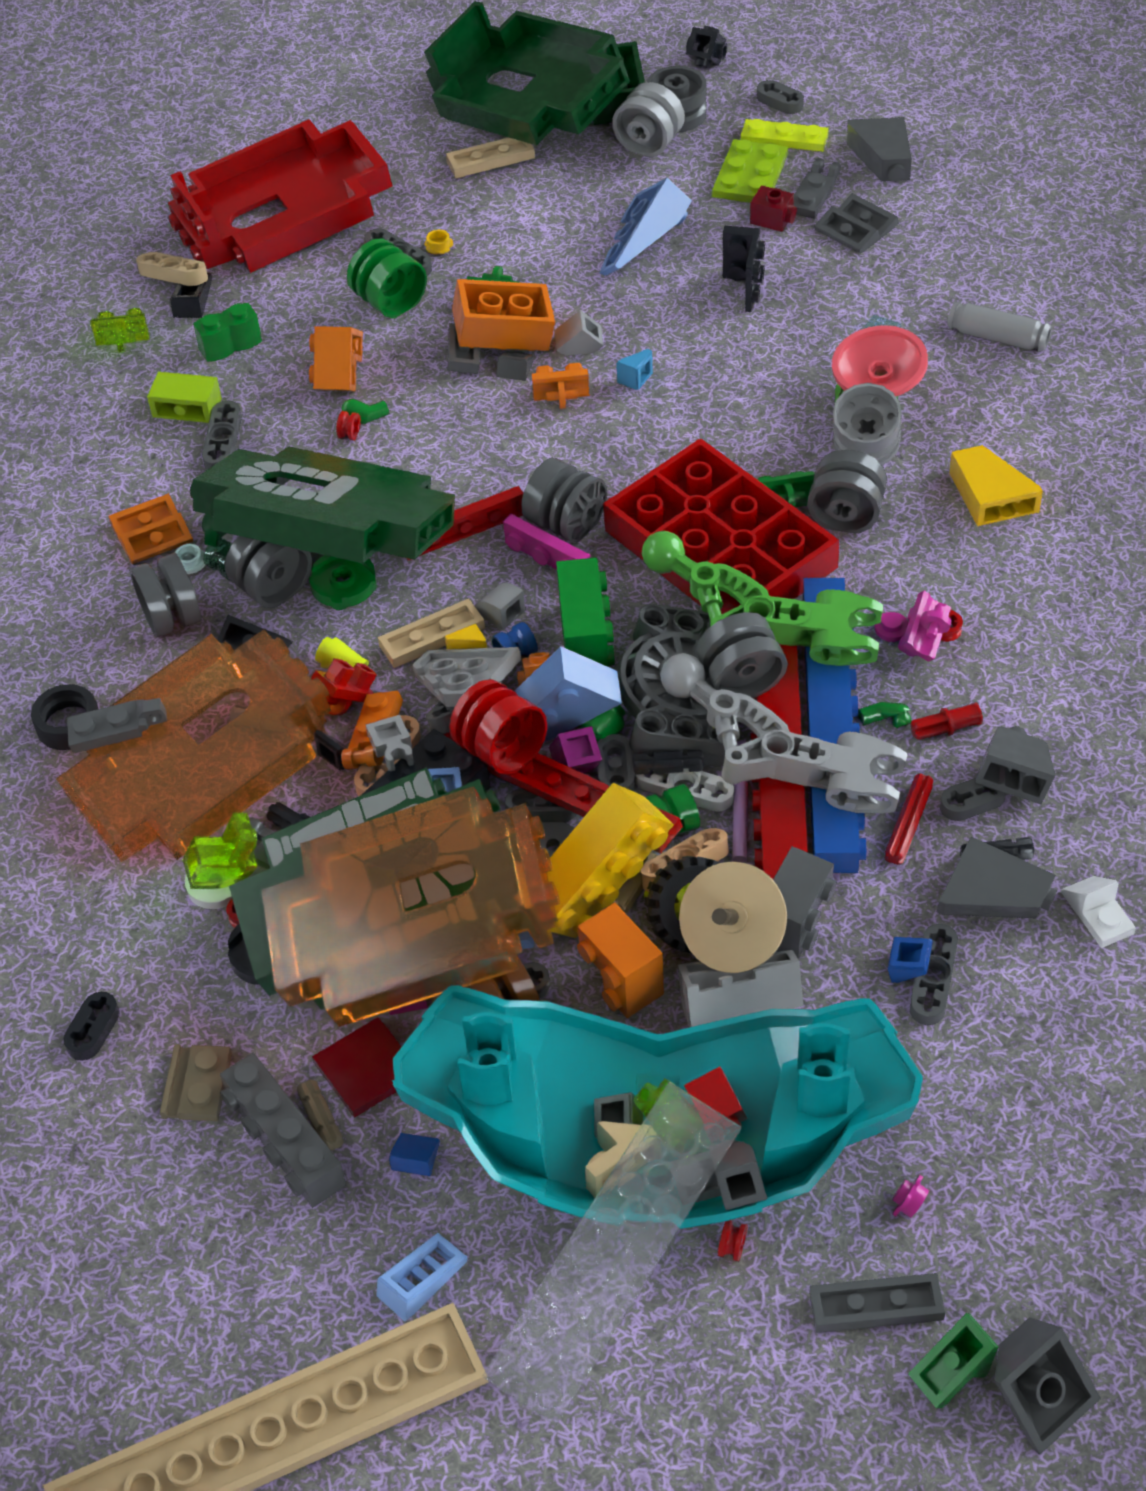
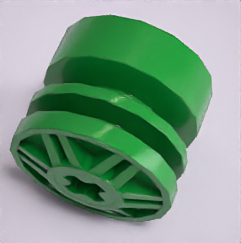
M383 238L372 239L362 245L352 257L346 275L348 286L352 292L360 296L364 301L369 302L374 309L389 318H396L415 307L420 302L427 284V274L424 267L411 256L404 254L392 242Z

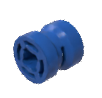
M525 622L512 626L511 631L507 633L499 632L491 637L493 648L519 647L520 655L525 657L538 651L534 634Z

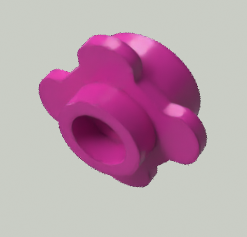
M919 1174L912 1183L906 1179L903 1181L892 1198L898 1204L892 1215L896 1217L900 1211L910 1218L915 1215L929 1193V1190L920 1184L923 1176Z

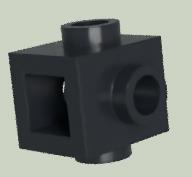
M704 26V29L692 27L691 35L687 40L686 55L695 60L694 65L710 68L711 64L719 66L721 59L725 58L727 43L726 39L719 33V29L710 26Z

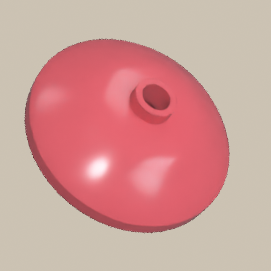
M873 326L861 329L845 338L838 345L832 357L833 376L837 384L844 391L854 385L872 383L884 386L893 392L896 397L914 388L922 380L928 367V354L921 339L914 333L895 326Z

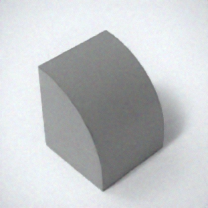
M581 310L554 330L556 351L566 356L592 354L604 346L601 325Z
M500 583L476 603L475 607L485 620L503 631L525 612L524 591L511 583Z

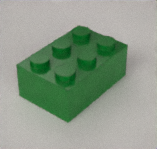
M597 558L556 561L564 648L607 667L615 665L613 645H607V643L614 642L612 621L610 619L605 620V617H611L609 596L607 594L602 595V592L607 591L606 571H599Z

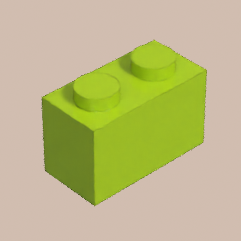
M169 372L157 373L147 395L152 418L209 423L213 407L222 399L217 377Z

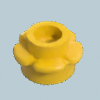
M433 230L426 236L425 247L426 251L430 254H445L453 246V240L445 230Z

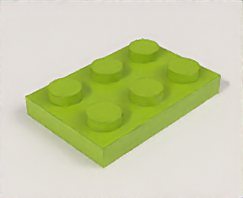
M733 139L712 188V197L750 203L761 185L775 188L788 156V147L773 143L751 142L746 139Z

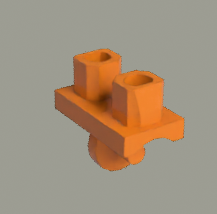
M569 363L565 366V371L554 372L553 368L549 365L538 366L536 373H532L534 401L559 400L560 409H566V400L590 396L588 369H583L581 363Z

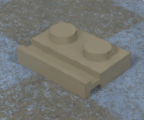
M174 1044L159 1112L162 1119L219 1120L223 1101L220 1092L224 1090L220 1073L230 1066L232 1056L230 1047L192 1045L191 1048H181L180 1044Z

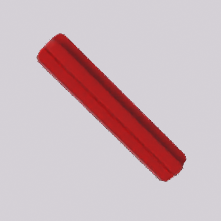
M918 773L914 776L885 850L884 858L887 862L897 865L904 863L933 788V778L929 775L925 776L922 773Z

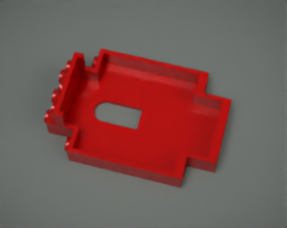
M308 119L188 173L191 182L188 188L181 171L170 175L174 186L170 188L174 200L168 202L171 214L168 215V220L175 232L178 231L184 246H190L189 249L194 260L204 262L206 269L236 259L239 265L243 263L248 271L252 273L373 217L374 212L370 197L393 187L387 163L352 120L320 133L312 121ZM277 198L287 209L247 228H235L232 226V222L238 216Z

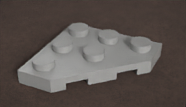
M519 647L427 650L412 666L415 677L446 707H455L459 698L471 686L479 681L488 679L501 682L522 659Z

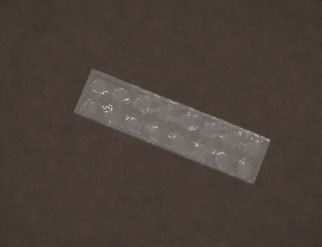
M669 1081L482 1377L554 1426H557L713 1176L714 1171L741 1131V1126Z

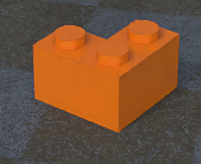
M314 326V333L310 334L309 339L310 351L314 352V365L309 367V381L313 383V389L355 391L357 362H362L363 332L353 327Z
M616 903L611 904L578 925V952L586 963H593L600 970L604 988L602 997L612 1011L619 1009L626 1018H629L664 995L663 953Z

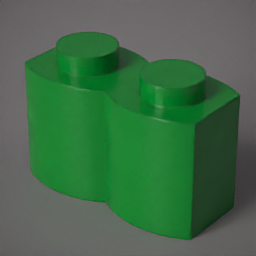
M249 303L234 304L222 313L207 314L193 323L198 348L207 362L224 359L234 351L250 349L262 341L257 314Z

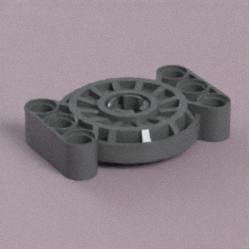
M648 604L640 609L632 636L634 642L623 655L618 673L621 700L625 708L636 719L629 740L630 747L635 753L648 752V756H653V752L682 751L683 754H688V750H701L704 756V765L713 767L723 766L725 756L724 745L718 741L716 729L710 726L707 721V709L692 697L678 698L670 695L662 686L660 678L663 664L673 655L686 653L699 659L696 648L699 639L710 628L711 622L708 613L657 604ZM705 672V681L712 686L708 674Z

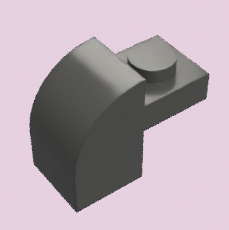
M720 1141L709 1144L711 1151L670 1162L682 1206L722 1196L725 1209L729 1210L767 1199L754 1150L745 1142Z

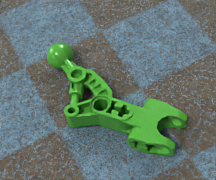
M657 531L648 536L644 542L641 554L645 565L650 570L660 574L673 571L690 583V593L693 597L699 599L702 611L708 613L711 622L710 627L730 615L744 612L758 613L766 618L775 636V641L781 645L810 647V657L818 663L845 666L868 664L877 661L879 642L869 636L856 633L852 629L881 623L883 604L850 591L834 589L819 592L815 603L797 599L771 597L767 589L754 579L728 565L694 562L685 555L683 542L674 533ZM719 591L728 593L741 605L721 614L720 609L723 606ZM867 609L871 610L874 613H862L858 612V610ZM854 649H867V650H869V651H868V652H858V651H856V650H854Z

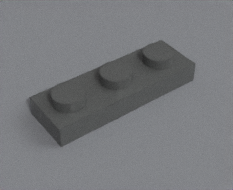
M938 1273L812 1285L809 1289L816 1333L941 1321L945 1318V1308Z

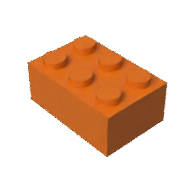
M457 279L452 312L459 347L549 351L555 318L546 284Z

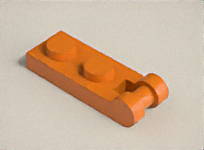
M398 690L366 695L348 748L343 749L341 754L342 764L345 769H357L361 764H366L368 767L380 766L385 756L377 758L367 736L366 725L399 715L403 699Z

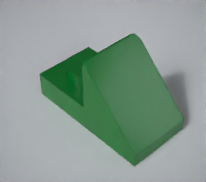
M965 1313L908 1375L935 1408H943L972 1378H984L988 1375L999 1347L972 1315Z

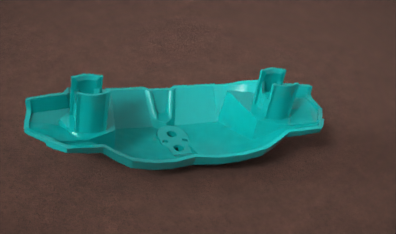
M450 985L421 1016L422 1022L393 1058L395 1080H392L394 1088L404 1103L432 1119L459 1131L471 1152L492 1180L538 1199L539 1204L577 1217L618 1227L625 1221L649 1224L674 1223L679 1229L720 1223L760 1213L764 1207L810 1192L833 1165L844 1147L877 1135L910 1119L920 1099L923 1075L896 1037L897 1030L870 998L845 1001L815 1010L772 1008L658 1035L548 1001L504 1000L481 991ZM721 1066L748 1119L741 1122L742 1126L740 1129L728 1136L720 1137L718 1134L711 1137L684 1085ZM632 1092L643 1104V1125L655 1126L650 1124L654 1119H660L664 1122L661 1125L655 1126L661 1132L659 1156L662 1159L657 1162L650 1161L598 1199H595L586 1189L585 1166L590 1159L598 1152L604 1151L598 1144V1139L594 1137V1099ZM720 1141H741L753 1148L764 1184L766 1200L726 1210L722 1196L682 1206L670 1162L711 1151L709 1144Z

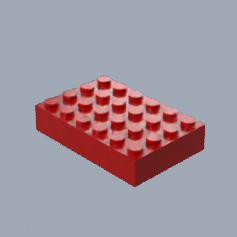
M701 438L603 503L605 531L641 560H643L641 554L642 546L647 537L657 531H669L676 534L682 540L685 555L694 562L728 565L754 579L767 589L771 597L795 599L803 593L804 578H825L838 568V538ZM673 571L660 574L701 606L699 599H696L690 593V583ZM719 591L723 606L720 609L721 614L741 605L728 593Z

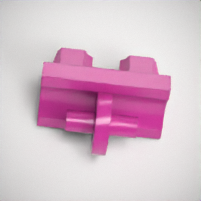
M925 590L918 593L914 607L910 608L907 617L909 623L905 635L900 638L899 650L911 657L918 655L928 662L934 660L942 634L949 631L951 626V619L948 617L951 607L934 600Z

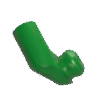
M348 399L341 407L342 411H347L349 415L353 412L359 413L361 424H366L389 415V409L384 400L367 405L356 399Z
M879 702L858 709V717L863 726L891 717L893 726L896 728L909 725L912 721L909 715L911 710L903 703Z

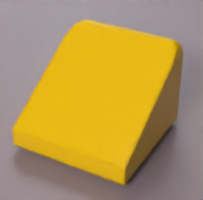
M476 624L445 636L446 649L487 648L486 639Z

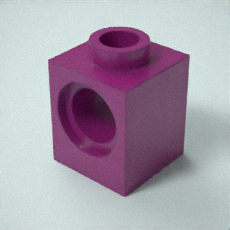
M592 726L560 733L549 746L553 760L583 774L593 772L602 761Z

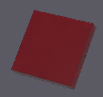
M379 1017L312 1056L315 1066L354 1118L397 1092L392 1080H395L393 1058L401 1049V1045Z

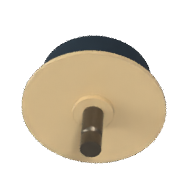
M723 862L705 869L690 883L682 898L679 922L681 933L688 949L700 962L717 971L740 973L759 967L776 952L785 934L787 911L779 887L768 874L747 863Z

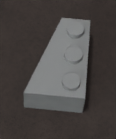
M793 950L775 952L759 967L740 973L717 971L704 965L702 962L677 965L682 1010L689 1027L772 1008L793 1009L804 1006L800 963Z

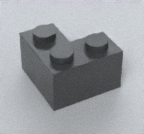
M793 846L773 879L783 895L787 911L785 934L776 951L793 950L799 960L804 949L811 951L816 942L819 930L815 929L821 914V911L818 909L822 901H830L837 881L833 880V863Z

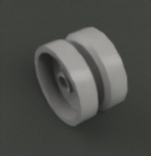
M653 82L641 83L631 91L627 99L615 111L612 118L613 130L619 142L627 150L649 157H656L667 148L671 140L681 130L685 122L684 109L676 95L665 86Z

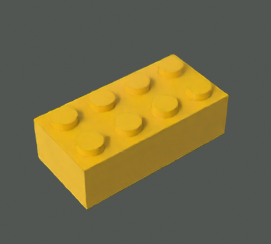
M612 783L515 900L544 930L577 938L578 925L593 917L617 899L619 895L618 890L628 879L633 878L640 872L644 864L643 861L651 851L663 845L668 837V831L674 824L643 795Z

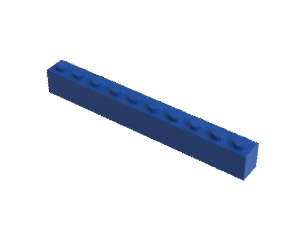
M804 578L803 601L815 603L817 594L827 589L845 591V578ZM804 646L808 736L837 744L839 736L843 733H860L859 723H853L852 718L858 717V696H851V690H856L857 686L856 669H850V665L835 666L818 663L810 657V647ZM810 786L813 855L833 863V873H858L859 860H866V838H859V830H864L865 813H855L835 808L826 800V789Z

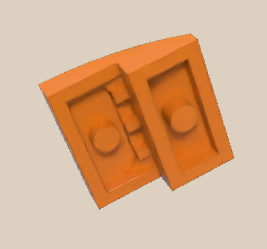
M169 493L108 516L109 522L132 565L193 542L192 535L181 513H178Z

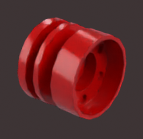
M493 679L479 681L459 698L452 711L449 724L451 737L458 746L466 749L471 755L479 757L483 763L496 772L505 775L520 771L536 757L545 741L548 729L547 717L541 708L527 699L518 696L515 691L508 689L507 686Z

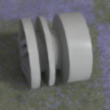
M872 383L854 385L845 390L836 400L833 409V441L835 451L850 449L870 455L881 465L890 462L898 452L901 442L902 412L900 402L894 393L882 385Z

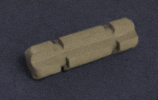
M310 1079L305 1083H300L297 1087L298 1096L305 1107L314 1130L331 1151L341 1147L344 1143L342 1134L335 1124V1119L324 1096L321 1094L317 1081Z

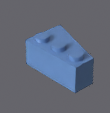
M561 646L515 690L518 696L527 699L541 708L546 715L548 729L544 743L552 740L558 734L567 732L622 704L618 672Z

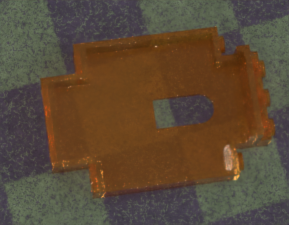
M263 629L236 650H233L226 641L221 644L210 634L110 705L113 706L133 700L160 698L167 711V722L148 726V729L142 732V737L86 750L87 757L56 778L67 797L120 862L141 851L157 838L173 857L178 860L317 757L311 743L315 742L314 732L316 730L326 733L323 725L327 721L324 716L331 709L325 697L329 695V692L317 677L312 680L308 676L310 673L307 667L298 657L292 659L289 656V649L279 637L273 639ZM241 692L250 697L249 706L241 715L199 745L183 728L231 693Z
M473 786L300 843L305 876L262 889L274 985L277 993L290 1007L323 996L325 1011L341 1027L441 995L450 985L466 987L520 970L517 954L522 953V947L518 933L528 931L537 946L542 948L554 944L551 928L556 927V921H558L555 905L560 904V898L554 882H549L547 872L552 871L553 867L547 849H542L540 839L545 838V831L539 816L532 817L525 803L493 813L489 800L487 798L481 799ZM458 864H467L475 869V881L466 892L407 912L405 911L401 888L402 882Z

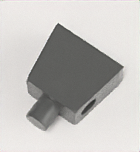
M1019 726L1010 728L997 727L981 762L975 783L1042 804L1055 778V770L1047 743L1042 739L1027 735L1026 731Z

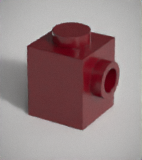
M761 185L750 202V224L783 232L787 224H792L795 220L797 207L794 206V193Z

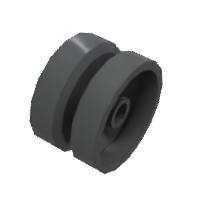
M669 66L661 68L649 76L646 83L661 84L671 90L680 100L684 109L685 122L678 133L690 131L702 125L707 114V80L701 72L686 66Z
M850 449L837 450L825 455L817 464L814 482L808 497L807 507L811 517L820 526L828 530L857 534L872 528L878 521L888 478L884 467L875 458L860 451Z
M238 536L231 545L226 557L225 571L230 581L264 608H276L299 593L304 587L311 573L312 557L309 551Z
M176 553L158 558L157 570L160 580L152 566L147 563L129 569L138 601L156 638L173 632L174 620L171 610L179 624L184 627L202 621L192 582Z
M744 612L730 615L707 629L697 643L696 653L715 690L725 689L755 698L778 684L786 673L788 665L787 659L779 643L775 641V636L766 618L758 613Z

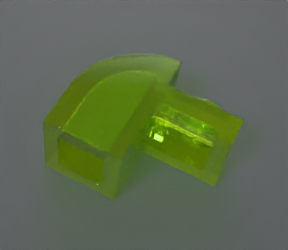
M233 813L222 837H193L182 860L190 889L225 888L248 878L256 870L258 864L253 850L257 845V833L251 827L247 813Z

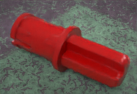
M974 702L970 705L951 710L941 708L940 713L914 719L911 721L910 727L913 737L917 740L948 733L951 736L956 730L981 725L983 715L979 704Z

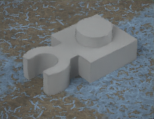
M400 715L366 725L367 736L377 758L385 756L388 770H395L394 761L397 759H405L409 766L414 764L411 738Z

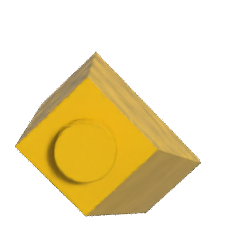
M980 445L951 453L949 474L977 526L1040 512L1043 493L1041 487L985 446Z

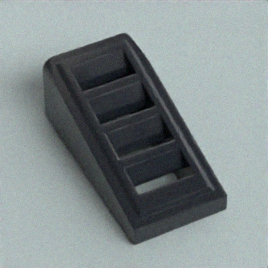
M207 273L208 280L199 284V286L177 285L170 298L173 318H202L212 282V273Z

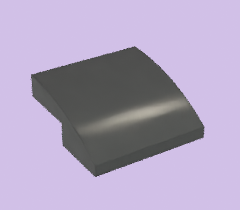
M851 193L839 208L831 206L814 225V228L818 232L861 254L892 231L899 224L898 216Z

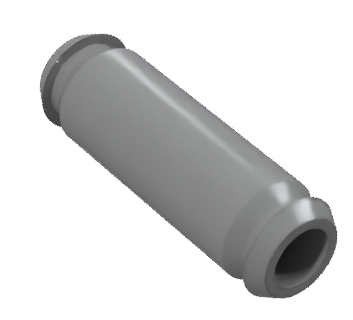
M961 301L953 303L947 321V326L952 331L955 328L962 334L1027 350L1036 348L1038 352L1046 350L1052 331V326L1048 322L1042 324L1037 319L972 303L963 305Z

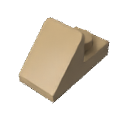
M606 1121L598 1122V1144L604 1151L595 1154L585 1166L586 1189L595 1199H598L660 1155L661 1132L655 1126Z

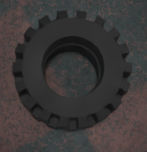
M685 856L679 860L674 859L668 862V866L664 869L660 868L655 873V880L649 882L647 887L649 894L648 897H645L644 903L648 909V913H645L647 921L651 923L654 933L669 946L692 954L683 939L680 922L675 914V899L678 892L685 885L691 883L697 875L720 862L699 856Z

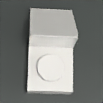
M1092 876L1065 887L1060 892L1099 946L1103 948L1134 935L1136 927L1115 900L1119 883L1116 880Z

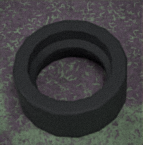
M75 684L59 685L48 689L38 696L32 705L31 719L38 738L44 745L56 750H71L68 743V727H54L47 725L46 722L52 714L66 707H80L85 709L86 712L99 709L93 693L85 687Z

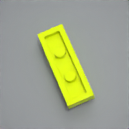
M746 119L740 140L746 139L751 142L773 143L793 149L824 152L829 128L817 125H799L789 122L780 123L763 121L761 119Z

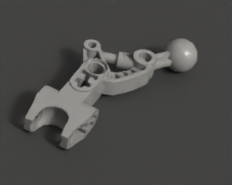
M680 653L669 657L663 664L660 678L666 692L678 698L692 697L707 709V721L710 726L716 729L717 739L724 745L725 756L721 776L725 782L738 784L742 781L769 777L803 786L826 789L827 802L838 809L855 813L883 814L895 812L900 792L893 786L877 780L873 775L903 773L907 753L901 748L874 736L857 732L841 734L837 744L791 733L783 720L750 696L725 689L715 690L705 681L704 666L696 657ZM737 721L745 724L758 738L737 745L736 740L740 737ZM888 756L894 758L897 761L889 762L880 759V757ZM872 796L885 797L889 800L879 801L874 799Z

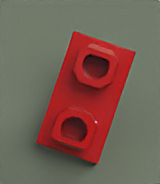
M334 658L327 672L315 670L311 680L324 684L327 688V691L322 696V702L327 713L341 716L347 712L352 705V701L364 703L367 694H374L369 688L377 674L365 664L356 663L353 668L349 663Z

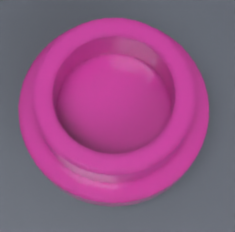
M887 612L882 614L881 623L874 625V630L884 641L896 642L905 635L909 622L905 616L899 613Z

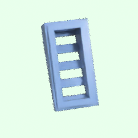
M437 1233L377 1279L376 1296L405 1322L467 1262V1256ZM434 1250L447 1261L444 1265H441L430 1256ZM422 1262L433 1271L431 1275L419 1267ZM411 1274L420 1283L415 1286L407 1277Z

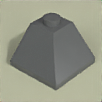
M1029 1317L999 1344L995 1383L1031 1447L1041 1455L1095 1405L1101 1397L1062 1327Z

